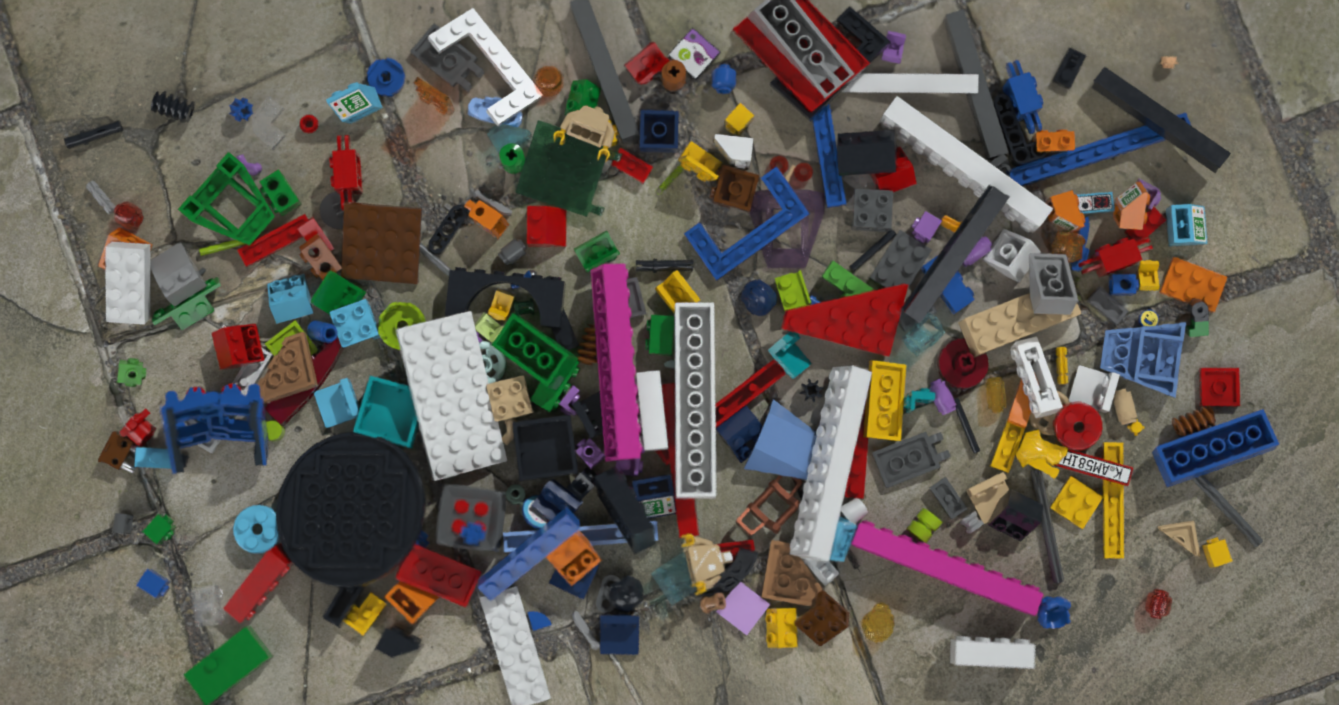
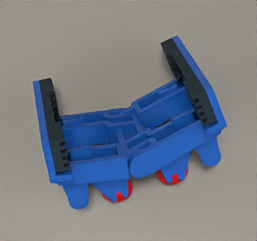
M237 384L225 385L220 395L219 392L205 393V390L201 387H191L186 392L185 398L180 401L175 391H168L165 394L166 405L161 406L160 409L172 474L184 472L180 449L210 442L212 438L255 442V465H267L269 444L263 398L260 397V386L258 384L249 385L247 395L242 394L241 388ZM223 415L247 416V420L229 419V416ZM192 419L199 421L198 423L191 424L188 426H186L184 423V421H189Z

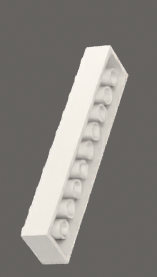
M896 96L880 120L883 129L895 130V134L901 142L909 143L913 146L912 149L916 153H923L928 157L927 160L935 166L938 164L942 167L945 174L950 177H956L959 184L963 187H969L974 190L973 193L980 198L988 185L994 186L1010 196L1001 211L1005 213L1004 216L1010 221L1015 220L1021 224L1020 228L1024 231L1034 233L1053 210L1049 205L898 96Z
M675 303L676 499H715L714 303Z
M855 366L833 367L830 372V381L825 392V403L821 410V420L816 431V442L812 448L813 455L808 466L807 481L803 487L804 494L799 505L798 520L795 523L794 537L790 543L791 555L809 560L829 561L871 379L872 372Z

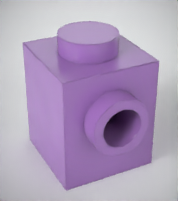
M925 211L922 217H917L911 226L914 228L912 232L915 235L914 238L921 243H928L940 225L941 220Z

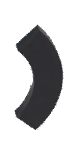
M739 547L735 559L724 569L720 580L712 588L699 595H695L698 589L696 586H691L689 596L708 597L733 589L752 570L758 556V551Z

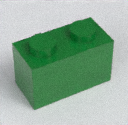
M651 315V320L647 319L646 331H650V339L646 338L645 350H649V355L672 356L674 316Z

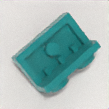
M919 388V390L911 391L904 397L903 408H906V413H911L915 409V402L931 403L935 400V393L930 392L928 388Z

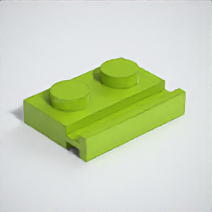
M801 270L794 274L789 273L774 278L784 311L812 304Z

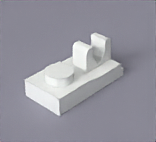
M800 557L824 586L839 575V572L829 561L809 560Z

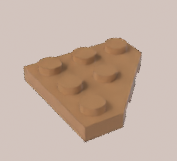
M301 332L284 339L279 353L275 354L267 367L268 371L264 378H261L258 382L260 397L263 398L264 404L318 386L306 333Z
M771 540L761 598L812 607L816 606L817 593L822 590L819 583L802 559L790 554V543Z

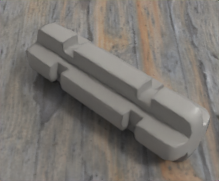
M90 181L86 185L88 191L92 193L106 213L111 214L116 210L115 205L110 202V199L96 182Z

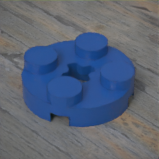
M394 59L376 60L371 64L367 72L369 86L375 87L377 94L380 96L392 97L404 87L406 75L401 64ZM390 73V81L384 82L382 75Z

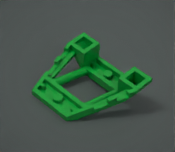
M228 152L216 165L217 168L192 196L190 195L183 202L178 210L193 223L251 245L275 216L244 164ZM237 173H239L253 194L234 179ZM228 185L233 187L256 207L239 229L211 206ZM206 211L225 228L200 215Z

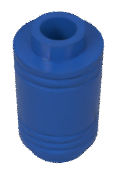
M315 320L308 325L307 334L311 339L330 343L336 339L337 329L333 324Z

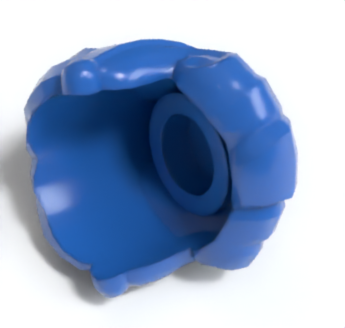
M1063 597L1042 598L1037 613L1039 624L1047 629L1062 628L1066 624H1070L1068 610L1071 608V603Z

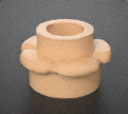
M1161 57L1159 64H1163V68H1174V64H1178L1176 62L1177 57Z

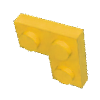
M371 592L360 608L354 605L345 623L365 636L387 603Z

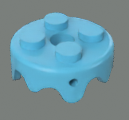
M253 505L242 510L237 516L233 526V534L236 542L243 550L255 554L266 553L281 542L277 530L276 512L271 507ZM255 524H261L263 527V531L259 535L253 533V526Z

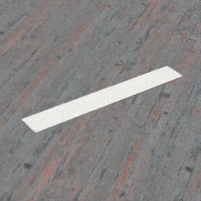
M859 74L842 92L978 93V74Z

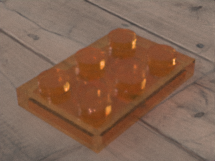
M417 77L413 82L416 88L415 91L418 92L417 95L422 102L427 105L433 104L436 107L435 110L444 116L445 114L450 116L453 114L455 109L450 97L421 78Z

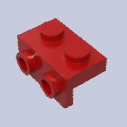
M652 41L626 62L624 67L636 83L642 85L649 83L653 79L652 76L657 72H662L664 65L670 62V60L664 56L656 43Z

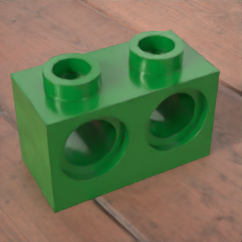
M279 169L259 181L262 185L259 189L265 198L269 196L272 201L270 206L275 213L279 212L284 216L302 204ZM278 182L277 189L270 190V184ZM285 197L288 198L287 205L280 206V200Z

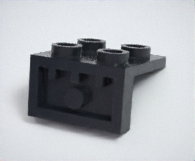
M600 391L581 402L577 401L572 404L591 440L603 433Z

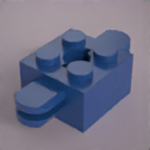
M1014 60L1013 64L1011 62L1006 63L1009 79L1002 89L1004 94L1010 97L1018 121H1025L1029 134L1035 133V130L1037 132L1042 131L1038 112L1043 108L1042 105L1044 103L1042 96L1037 93L1035 77H1032L1030 72L1023 73L1019 60Z

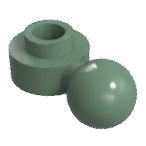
M512 485L506 491V498L510 504L520 506L519 512L522 515L525 490L520 485ZM514 491L519 492V496L513 497L512 493Z

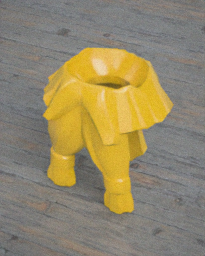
M1038 429L1025 433L1021 446L1016 452V457L1022 469L1029 464L1055 479L1059 474V469L1052 466L1060 463L1062 458L1066 456L1068 448L1042 440Z

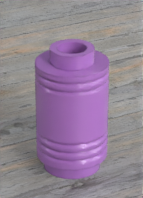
M986 236L980 238L963 262V266H971L991 251L992 243Z
M937 379L931 382V387L928 389H930V392L935 393L934 403L938 412L945 415L956 410V403L946 381Z

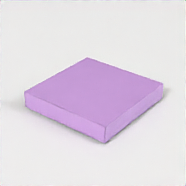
M740 582L726 597L725 609H717L716 612L744 634L748 635L770 604Z

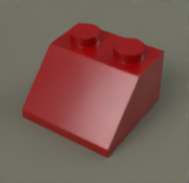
M527 206L528 247H566V209L551 206Z

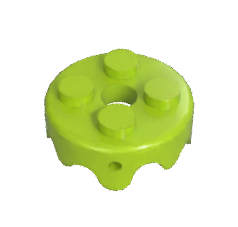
M393 302L379 316V336L393 349L401 350L396 333L400 322L405 321L408 323V326L426 322L422 311L411 303Z

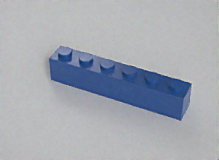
M566 507L480 577L478 589L492 601L580 529L578 518Z

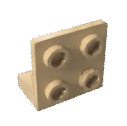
M524 375L486 385L496 422L534 414Z
M1004 472L966 489L984 524L989 522L1000 498L1009 491L1004 481L1007 479Z

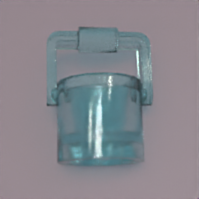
M928 312L921 323L916 322L914 327L901 340L913 354L920 356L929 346H933L945 334V330L942 328V323L939 319ZM928 319L938 329L934 336L923 326Z

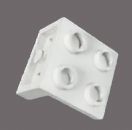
M1078 366L1069 395V402L1081 401L1091 405L1099 412H1109L1120 374L1113 372L1107 374L1084 366Z

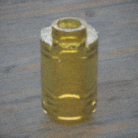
M1002 377L986 379L985 388L988 410H992V413L1004 412L1003 409L1007 408L1005 384L1002 381Z

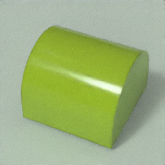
M276 421L266 422L268 439L272 442L281 440L285 435L284 426Z

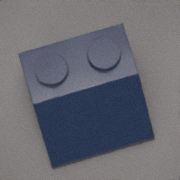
M600 564L595 565L572 586L555 568L549 584L584 600Z

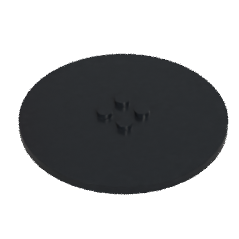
M345 432L327 437L306 450L293 464L283 481L276 508L277 530L281 544L292 563L301 572L315 581L341 588L360 587L374 583L399 567L418 541L426 510L423 482L409 456L397 445L383 437L377 436V438L356 432Z

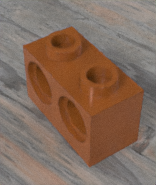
M318 234L299 246L301 251L300 257L305 263L309 262L312 268L310 270L316 278L320 277L323 280L330 270L336 273L342 269L340 263ZM316 247L318 252L315 255H310L308 253L310 248ZM322 263H329V267L326 270L320 269Z

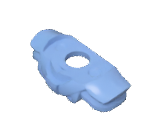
M498 97L473 98L469 103L467 114L478 120L494 123L486 111L502 99ZM519 112L501 124V126L519 127L522 122V113Z

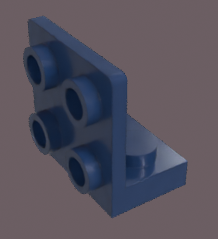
M600 615V654L638 655L639 615Z

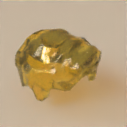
M877 603L871 611L864 615L861 626L865 638L877 644L878 642L886 641L893 633L895 626L894 616L891 614V609L887 604Z

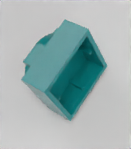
M370 376L353 432L377 438V436L383 437L394 444L412 449L419 423L410 387Z

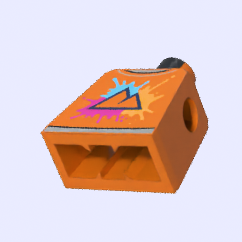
M469 200L464 206V209L469 212L468 216L472 221L497 239L501 237L510 225L503 215L481 200L477 203Z

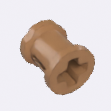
M716 593L712 597H702L700 600L702 611L708 614L712 610L725 609L726 601L724 595Z

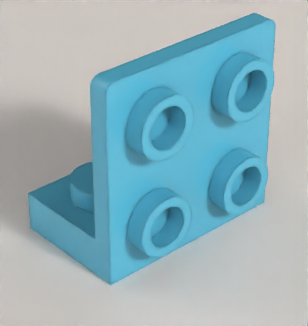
M366 299L330 312L343 348L370 338L374 340L381 338L370 304Z
M344 378L338 384L314 392L326 428L358 417L360 406L350 379Z
M841 516L838 519L829 560L844 562L858 526Z

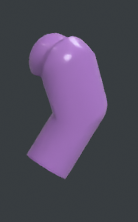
M243 154L236 157L244 164L250 175L255 176L262 172V166L259 163H248Z

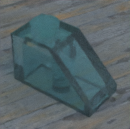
M505 124L501 126L495 125L487 133L498 154L506 144L514 143L519 146L532 138L529 130Z

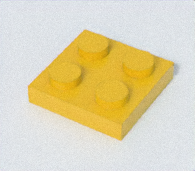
M1069 476L1049 508L1080 529H1083L1103 499V496L1074 477Z

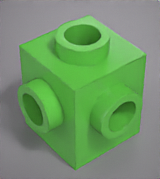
M136 358L119 360L117 383H125V386L136 387L137 384L141 385V380L146 379L147 368H143V362H139V359Z

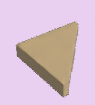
M1194 521L1158 526L1161 532L1190 553L1200 556Z

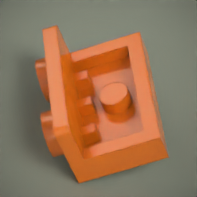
M1067 129L1057 130L1056 132L1042 130L1032 137V143L1036 142L1037 152L1075 150L1074 131H1068Z

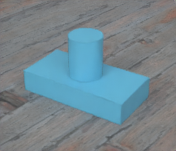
M136 447L134 467L171 469L168 449Z

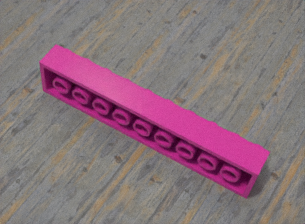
M602 264L591 269L590 272L605 462L641 458L642 445L639 443L641 428L637 419L639 406L636 404L638 390L634 381L636 368L633 365L634 347L631 343L633 329L630 326L631 309L628 305L630 291L627 288L628 270L625 268V264Z
M862 520V522L856 524L858 528L851 546L1022 613L1036 616L1044 595L1039 592L1040 588L1030 584L1020 585L1021 581L1012 577L1002 578V573L994 570L987 572L984 570V566L977 563L969 565L966 563V559L959 556H952L951 558L947 556L948 552L937 548L933 551L929 549L930 545L919 541L915 544L911 542L912 538L901 534L897 537L892 535L893 531L880 527L879 530L874 528L875 524Z

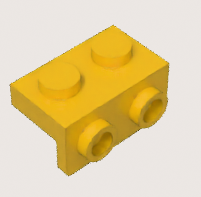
M678 270L673 272L663 283L655 288L673 313L675 303H698L700 301V298Z
M796 608L766 609V641L768 648L797 647V627L794 625V621L797 619Z

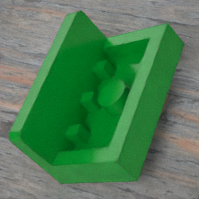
M587 79L574 80L570 88L564 115L566 116L570 112L580 110L583 106L597 107L601 88Z
M607 230L574 248L586 272L605 262H612L620 255Z

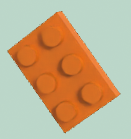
M1172 257L1159 293L1185 303L1198 298L1206 303L1209 312L1214 313L1227 277L1182 259Z

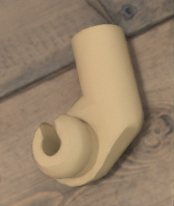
M516 418L504 420L507 432L502 437V441L506 445L514 439L512 422H517Z

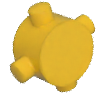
M1138 419L1127 426V429H1130L1134 436H1138V433L1145 428L1138 422Z

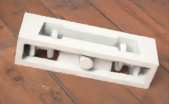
M1037 336L1016 341L1011 347L1010 354L1016 362L1017 374L1023 381V390L1025 395H1028L1031 412L1034 413L1036 418L1058 413L1063 407Z

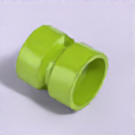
M922 508L917 514L918 520H913L906 530L919 541L927 544L932 537L931 531L938 530L942 521L927 509Z

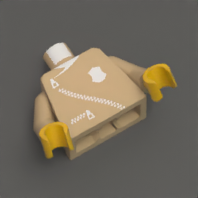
M583 106L580 110L568 113L560 126L561 130L556 131L553 136L554 142L556 138H562L560 145L565 143V133L567 132V135L597 147L603 146V149L597 155V159L599 161L600 155L604 154L606 156L605 162H607L610 156L608 149L611 148L615 132L612 124L608 122L609 115L603 113L602 108Z
M691 534L682 535L681 538L686 540L682 547H686L684 548V553L691 577V586L697 587L698 592L695 595H699L712 588L720 580L721 573L724 572L723 564L731 563L732 555L730 551L720 553L719 546L713 545L707 539L695 537Z

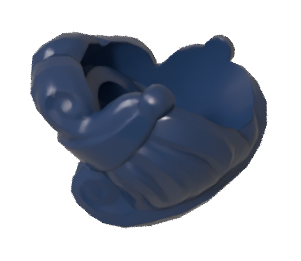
M755 279L744 286L740 300L743 301L747 310L752 315L765 316L776 305L777 296L770 285L762 280Z

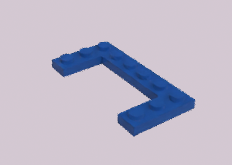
M778 167L769 171L761 179L782 210L721 253L701 222L684 233L716 280L722 278L810 215Z

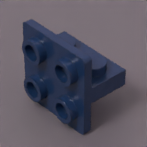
M552 479V481L549 480L531 507L550 521L566 507L575 514L583 501H579L568 489L555 479Z

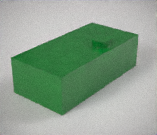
M513 313L492 344L494 348L545 386L558 390L578 360L575 355L526 319Z
M246 626L189 669L183 676L203 703L211 705L274 656L253 628Z

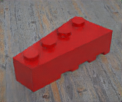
M281 543L266 552L223 607L239 623L245 620L250 621L256 614L255 609L265 603L268 599L266 596L275 590L281 578L290 571L293 563L287 556Z

